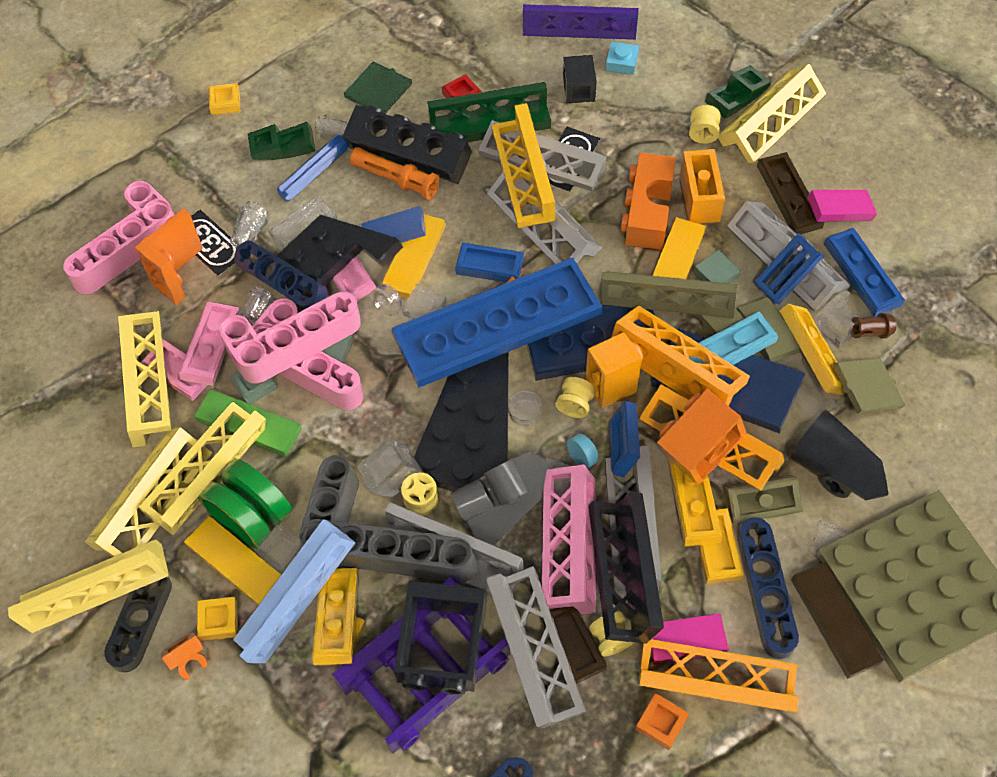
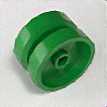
M234 458L221 471L220 475L224 485L211 482L199 494L198 499L206 511L222 527L245 545L257 550L270 535L267 523L279 526L290 514L292 507L285 496L263 474L248 463Z

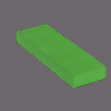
M210 389L194 415L196 422L210 427L226 408L234 402L251 415L255 410L266 418L265 430L253 445L283 457L288 455L302 430L299 423ZM233 414L224 424L225 433L233 435L244 422Z

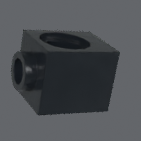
M593 55L563 57V84L566 104L595 102L597 79Z

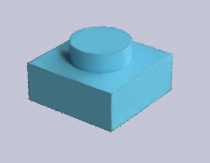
M611 41L606 61V71L634 75L639 45Z

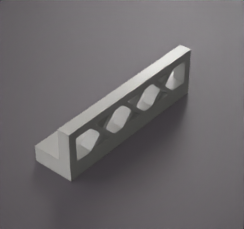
M492 120L478 149V153L481 156L500 162L497 150L489 148V146L496 148L491 125L499 123ZM513 131L500 135L502 139L513 143L518 137V132ZM536 134L549 178L592 192L597 181L602 182L606 173V156ZM515 153L508 160L509 163L520 167L525 159L519 158ZM547 164H548V165H551V166H554V167H557V168H556V169L550 168V167L547 166ZM576 174H580V175L585 176V177H588V178H590V179L588 180V179H585V178L578 177V176H576Z
M502 172L487 194L516 223L511 201L505 200L499 194L506 185ZM520 177L514 187L526 192L532 183ZM556 200L555 221L549 222L552 225V239L544 240L541 237L540 224L533 225V228L531 226L521 228L555 264L564 261L560 257V243L569 242L576 249L569 257V259L573 257L576 263L584 255L595 257L602 249V246ZM532 205V214L540 213L539 208Z
M746 201L727 225L768 266L797 235L773 211L760 202ZM801 245L776 271L777 275H779L781 271L787 266V264L790 263L803 249ZM810 254L800 263V265L789 275V277L784 282H787L789 280V278L811 256ZM822 258L793 290L813 310H820L834 293H843L851 285Z
M640 446L641 457L632 467L634 478L626 486H623L614 478L611 458H605L608 503L617 504L624 496L631 492L630 490L635 487V492L643 493L659 591L661 570L649 446ZM615 488L619 491V493H618V495H617L616 497H615ZM608 515L609 529L614 532L617 529L615 516ZM611 544V558L618 565L620 563V552ZM613 575L614 591L617 594H626L625 586Z
M390 502L385 510L388 520L385 528L465 539L470 544L476 557L478 571L476 576L470 581L459 583L469 588L486 589V595L492 598L487 578L499 573L507 577L523 570V558L394 503ZM395 547L386 548L384 551L391 553ZM430 551L422 552L416 560L425 559L430 554ZM459 556L455 558L451 564L458 565L462 563L466 559V557ZM518 582V583H515V584H513V585H510V588H511V591H512L513 594H514V592H515V590H516V588H517L519 582Z
M532 566L507 577L499 573L487 578L486 580L536 726L545 728L585 713L583 701L535 568ZM529 578L534 591L528 605H525L514 599L510 585ZM536 600L539 604L541 612L533 609ZM517 606L525 609L522 618L519 614ZM530 613L544 618L546 629L540 641L526 634L524 626ZM549 635L554 648L546 645ZM530 642L538 645L534 654ZM543 648L557 655L559 665L553 678L539 671L537 661ZM562 672L567 685L558 681ZM542 678L551 682L547 691ZM556 685L570 692L575 707L554 714L550 697Z

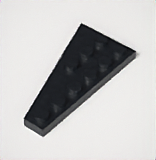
M509 352L447 377L409 467L408 476L420 472L428 474L434 479L436 487L453 492L483 477L487 471L508 461Z

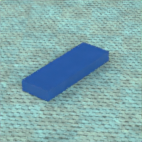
M854 228L826 238L825 247L874 317L879 313H886L903 305L905 299Z

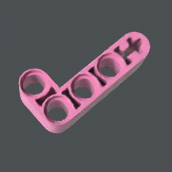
M136 181L128 185L124 191V196L132 213L65 260L63 269L78 293L91 294L138 262L140 258L135 246L166 223L171 216H174L168 201L149 183Z
M339 292L259 334L255 332L249 321L240 315H233L223 320L219 332L230 358L242 377L247 382L258 384L352 335L359 329L361 319L355 297L347 292Z
M289 299L274 301L252 326L253 329L259 334L282 322V320L297 314L296 304ZM321 351L279 373L281 376L341 409L352 410L357 408L363 401L364 393L358 372ZM318 372H324V373L321 374V375H316V376L314 375V374H316V373H318Z

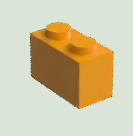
M715 149L684 151L680 169V181L688 221L698 224L720 222L725 196Z
M625 332L588 349L585 380L595 387L596 393L594 398L601 409L637 392L643 354L638 344L631 342Z

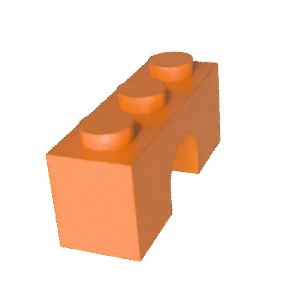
M639 152L637 165L631 164L629 183H634V188H627L625 207L630 208V213H623L621 232H626L625 245L663 250L669 206L655 204L651 200L661 199L670 201L676 157Z

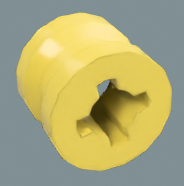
M702 105L692 110L689 136L693 141L707 144L717 140L720 132L719 123L721 117L717 108L710 105Z
M565 378L562 384L563 394L558 396L555 403L556 408L569 417H586L590 410L588 402L594 398L596 393L595 387L582 378Z
M420 472L409 475L403 481L401 492L405 508L422 516L432 513L438 504V493L434 479L428 474Z
M616 611L614 613L616 628L626 629L624 614L621 611ZM600 617L589 626L592 636L597 637L600 642L599 651L604 657L619 653L634 643L605 640L603 617Z

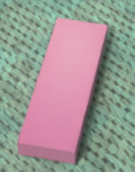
M212 302L206 303L180 368V380L214 385L226 353V347L219 328L222 321L227 317L239 315V307Z

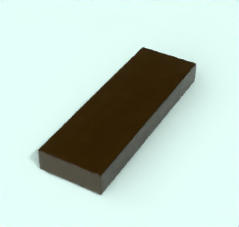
M784 152L758 159L757 168L788 227L796 234H804L822 229L825 222H817L808 200L809 192L788 153Z
M826 562L793 575L791 579L793 585L847 679L872 669L884 661Z

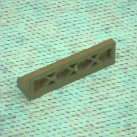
M609 271L602 272V305L630 308L641 306L644 309L726 318L734 317L737 284Z

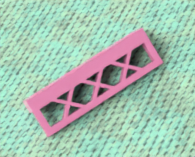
M584 464L548 469L546 472L543 495L542 590L549 609L574 606L581 614L596 613V563L588 505L595 501V478ZM571 478V487L560 498L554 493V480ZM565 507L570 512V521L559 531L553 526L554 517ZM564 540L570 546V555L561 565H558L553 560V551ZM564 575L570 580V595L553 597V585Z

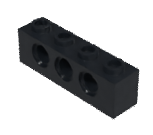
M355 105L342 136L350 149L354 150L356 147H359L362 150L402 166L412 164L419 171L427 174L435 173L439 175L440 179L459 184L472 153L466 138L459 133L449 132V134L438 131L435 126L428 123L418 125L400 114L390 116L372 105H367L366 108ZM387 129L384 135L375 137L378 131ZM414 138L410 145L403 146V142L406 139ZM442 147L438 154L430 155L433 148Z

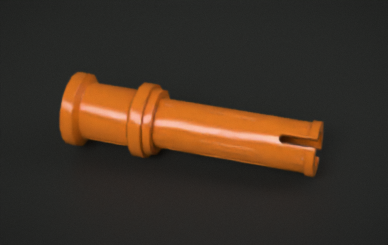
M356 147L350 156V164L352 166L398 183L401 190L406 192L412 190L422 194V197L426 200H431L438 190L440 183L439 175L419 171L415 165L407 164L402 166L362 150L359 147Z

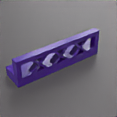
M523 4V36L636 40L639 8Z

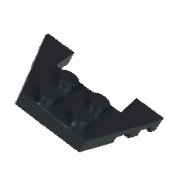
M320 214L276 256L325 286L361 251H364L383 267L403 246L396 237ZM291 275L287 279V288L293 285L295 275ZM307 288L302 292L309 298L313 295V292ZM296 304L298 313L305 310V308Z

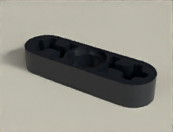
M169 576L160 579L161 585L159 587H152L151 591L144 586L129 592L104 651L106 661L116 671L130 672L140 665L172 589V582ZM148 597L153 602V605L146 601ZM135 611H148V619L144 625L140 627L130 626L129 619ZM125 632L131 635L130 640L125 636ZM128 645L132 654L130 657L123 656L120 661L116 653L118 650L124 651Z

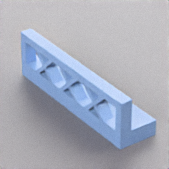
M323 519L233 639L244 649L240 657L247 663H266L354 546L355 542L328 520Z

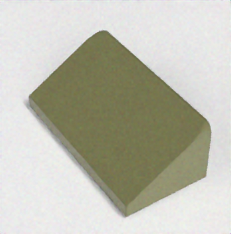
M793 475L769 478L761 492L745 482L723 486L725 500L733 524L743 523L746 519L752 517L765 519L803 512L798 477Z

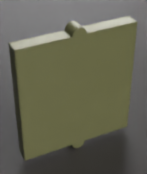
M881 358L837 362L833 366L844 386L842 388L843 391L848 394L858 414L901 409L905 406L895 386L896 381L890 377Z

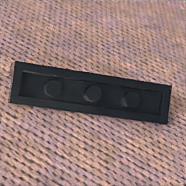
M629 492L619 504L592 501L588 505L605 640L647 644L664 628L643 493ZM601 514L615 516L617 529L614 532L602 522ZM608 543H611L621 554V562L618 565L606 554L605 546ZM613 575L625 586L626 595L623 599L611 588L610 578ZM618 609L630 620L631 630L616 628L614 613Z

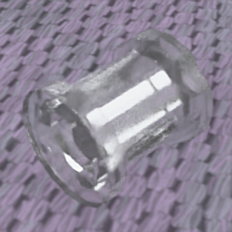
M255 286L249 290V299L245 306L236 313V315L245 317L251 326L255 324L270 304L276 301L274 295L269 291Z

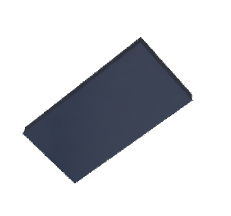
M602 305L601 315L527 344L535 381L586 372L588 349L610 339L616 322L635 308ZM645 309L655 315L653 310ZM639 319L634 322L639 327L650 328Z
M677 329L697 343L707 339L682 329ZM671 341L670 345L677 346L675 342ZM751 355L733 365L750 377L747 384L733 395L729 407L739 414L742 420L780 434L803 383L805 373ZM717 375L718 378L729 385L734 382V380L726 375ZM652 378V387L659 388V386L662 384L663 386L669 388L656 378Z

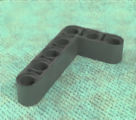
M332 455L321 463L299 532V540L302 546H304L321 521L325 519L355 543L360 542L355 549L348 552L339 566L447 581L451 577L456 583L468 582L476 576L478 562L470 544L465 539L348 523L359 487L358 477L344 456ZM344 474L340 479L335 480L337 476ZM335 505L331 511L325 512L328 507ZM395 547L390 554L382 555L386 548ZM430 551V554L425 559L416 560L422 552ZM459 556L466 557V559L458 565L451 564L452 561Z

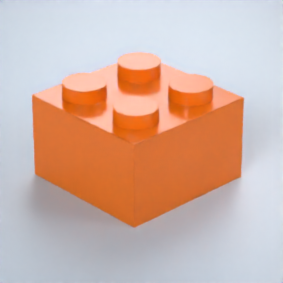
M708 388L701 395L699 393L695 394L684 407L686 412L676 422L672 420L665 425L659 434L661 439L657 442L666 457L698 486L747 434L741 416Z

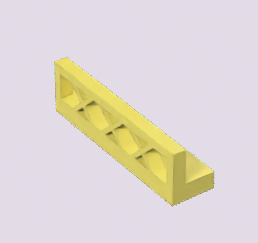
M807 64L788 70L719 134L718 139L722 146L737 144L747 162H755L826 94L811 66ZM806 82L814 93L810 98L803 97V88ZM787 99L794 101L792 115L785 114ZM769 116L776 118L774 132L767 131ZM751 133L758 135L757 148L754 151L746 140Z
M159 311L118 316L127 432L133 448L147 446L146 434L171 431ZM153 323L154 329L145 339L137 334L135 325ZM145 349L156 354V358L147 367L139 362V355ZM148 377L159 383V386L150 396L142 391L141 386ZM150 406H153L162 412V421L145 423L144 413Z
M232 402L139 506V510L174 535L201 504L198 499L199 494L211 482L219 483L222 480L221 471L234 458L240 459L263 433L266 418L255 410L250 415ZM234 414L244 423L233 435L225 436L224 424ZM221 429V436L214 437L215 434ZM222 443V448L211 461L202 462L201 450L207 444ZM198 455V462L191 463ZM199 469V474L187 488H179L178 476L184 470ZM174 482L175 489H168L169 486ZM176 495V501L163 515L152 508L160 497Z
M181 427L167 431L86 539L85 543L94 550L105 551L111 557L122 554V552L111 545L120 532L132 530L134 545L131 549L148 543L160 525L154 520H151L150 523L138 524L137 509L145 501L151 490L153 492L158 486L160 477L172 470H166L171 462L173 468L179 462V452L183 446L187 444L192 448L197 440ZM206 447L201 450L202 462L207 461L212 454ZM199 469L188 470L183 478L180 474L178 476L179 488H187L199 472ZM176 495L160 497L154 503V510L163 515L176 501ZM167 499L161 507L160 500ZM131 519V526L125 527L127 522ZM146 528L140 536L139 529Z
M155 539L21 595L20 603L8 607L9 618L29 632L34 633L168 577L169 573L162 544Z

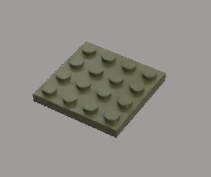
M940 490L818 549L816 553L820 563H827L868 635L899 683L997 632V569Z

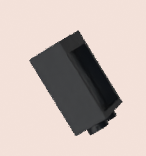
M409 581L394 666L397 683H402V686L406 689L416 691L425 690L426 686L441 688L442 692L450 695H464L465 691L475 692L487 605L486 589ZM419 609L473 616L465 674L410 667Z

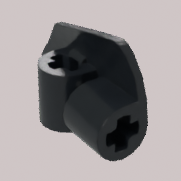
M824 410L813 422L789 458L814 475L821 476L823 487L836 497L847 498L853 492L867 501L888 496L889 494L882 460L828 410Z

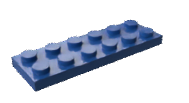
M572 257L393 327L392 334L418 388L599 316L602 314L603 307Z

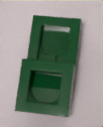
M750 65L732 73L727 84L708 92L705 102L717 108L721 116L726 119L760 96L770 86L771 81Z
M308 122L281 131L276 124L248 133L250 155L253 160L286 159L316 151L312 128Z

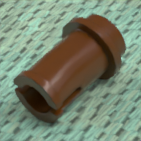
M879 313L875 317H853L851 319L853 323H850V332L854 338L878 336L881 339H887L896 331L895 318L887 313Z

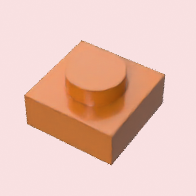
M655 693L635 730L665 749L670 750L689 713Z

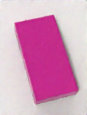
M812 190L808 195V200L817 222L872 221L877 215L867 190Z
M720 613L663 622L664 628L653 638V640L723 652L729 651ZM651 647L653 665L674 662V659L667 650ZM674 651L679 660L689 654ZM695 655V656L692 657L691 659H693V658L705 657V656Z

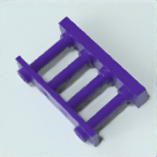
M451 577L443 583V585L458 586ZM419 609L414 643L419 642L443 671L465 674L466 670L464 671L430 631L432 629L431 626L441 617L443 619L448 618L470 643L472 622L463 614ZM403 616L354 655L352 664H343L332 673L337 686L346 696L352 691H359L390 728L392 733L385 738V741L393 754L400 748L402 751H405L415 744L421 736L419 732L462 696L450 695L442 691L434 696L427 686L422 691L409 689L423 707L404 721L372 683V674L382 666L390 667L394 671ZM482 635L480 655L482 657L479 658L476 683L489 672L492 675L496 674L508 663L510 647L505 637L493 647Z

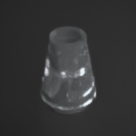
M246 202L245 206H241L239 209L230 243L238 248L245 241L253 242L267 225L269 212L258 203Z

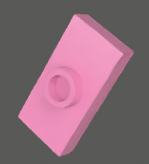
M357 256L333 278L339 290L352 294L356 301L377 289Z
M163 340L167 385L191 401H194L208 385L180 380L179 371L186 354ZM150 352L140 363L147 367L156 358V354Z

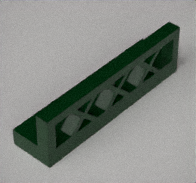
M541 82L427 101L429 124L446 134H449V132L459 133L466 138L467 142L483 140L492 120L499 123L515 120V105L527 103L534 130L551 129V118L547 107L546 83ZM539 94L538 100H524L530 95ZM500 100H509L506 105H495ZM470 105H480L477 110H466ZM446 109L451 111L447 115H435V111Z

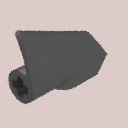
M526 452L487 471L483 477L451 492L460 515L464 521L468 522L476 539L494 546L542 499L548 467L547 460Z

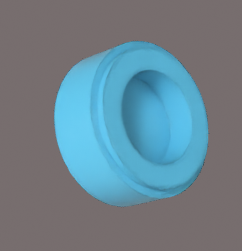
M578 433L567 440V450L577 465L584 464L588 469L598 462L597 449L586 435Z

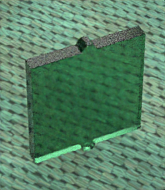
M373 61L344 92V97L365 108L367 105L375 106L386 114L412 85V79L395 72L394 68L389 69Z

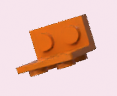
M182 209L176 215L171 216L166 223L135 246L151 285L176 306L186 298L181 287L183 280L176 271L203 249L191 215L186 209Z

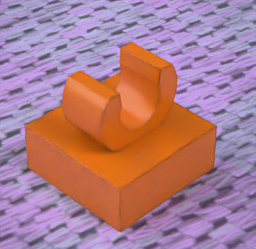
M194 631L161 652L162 659L170 671L177 667L179 675L184 680L190 678L188 671L185 669V665L189 660H197L203 669L207 667L204 655L199 652L204 649L203 645Z

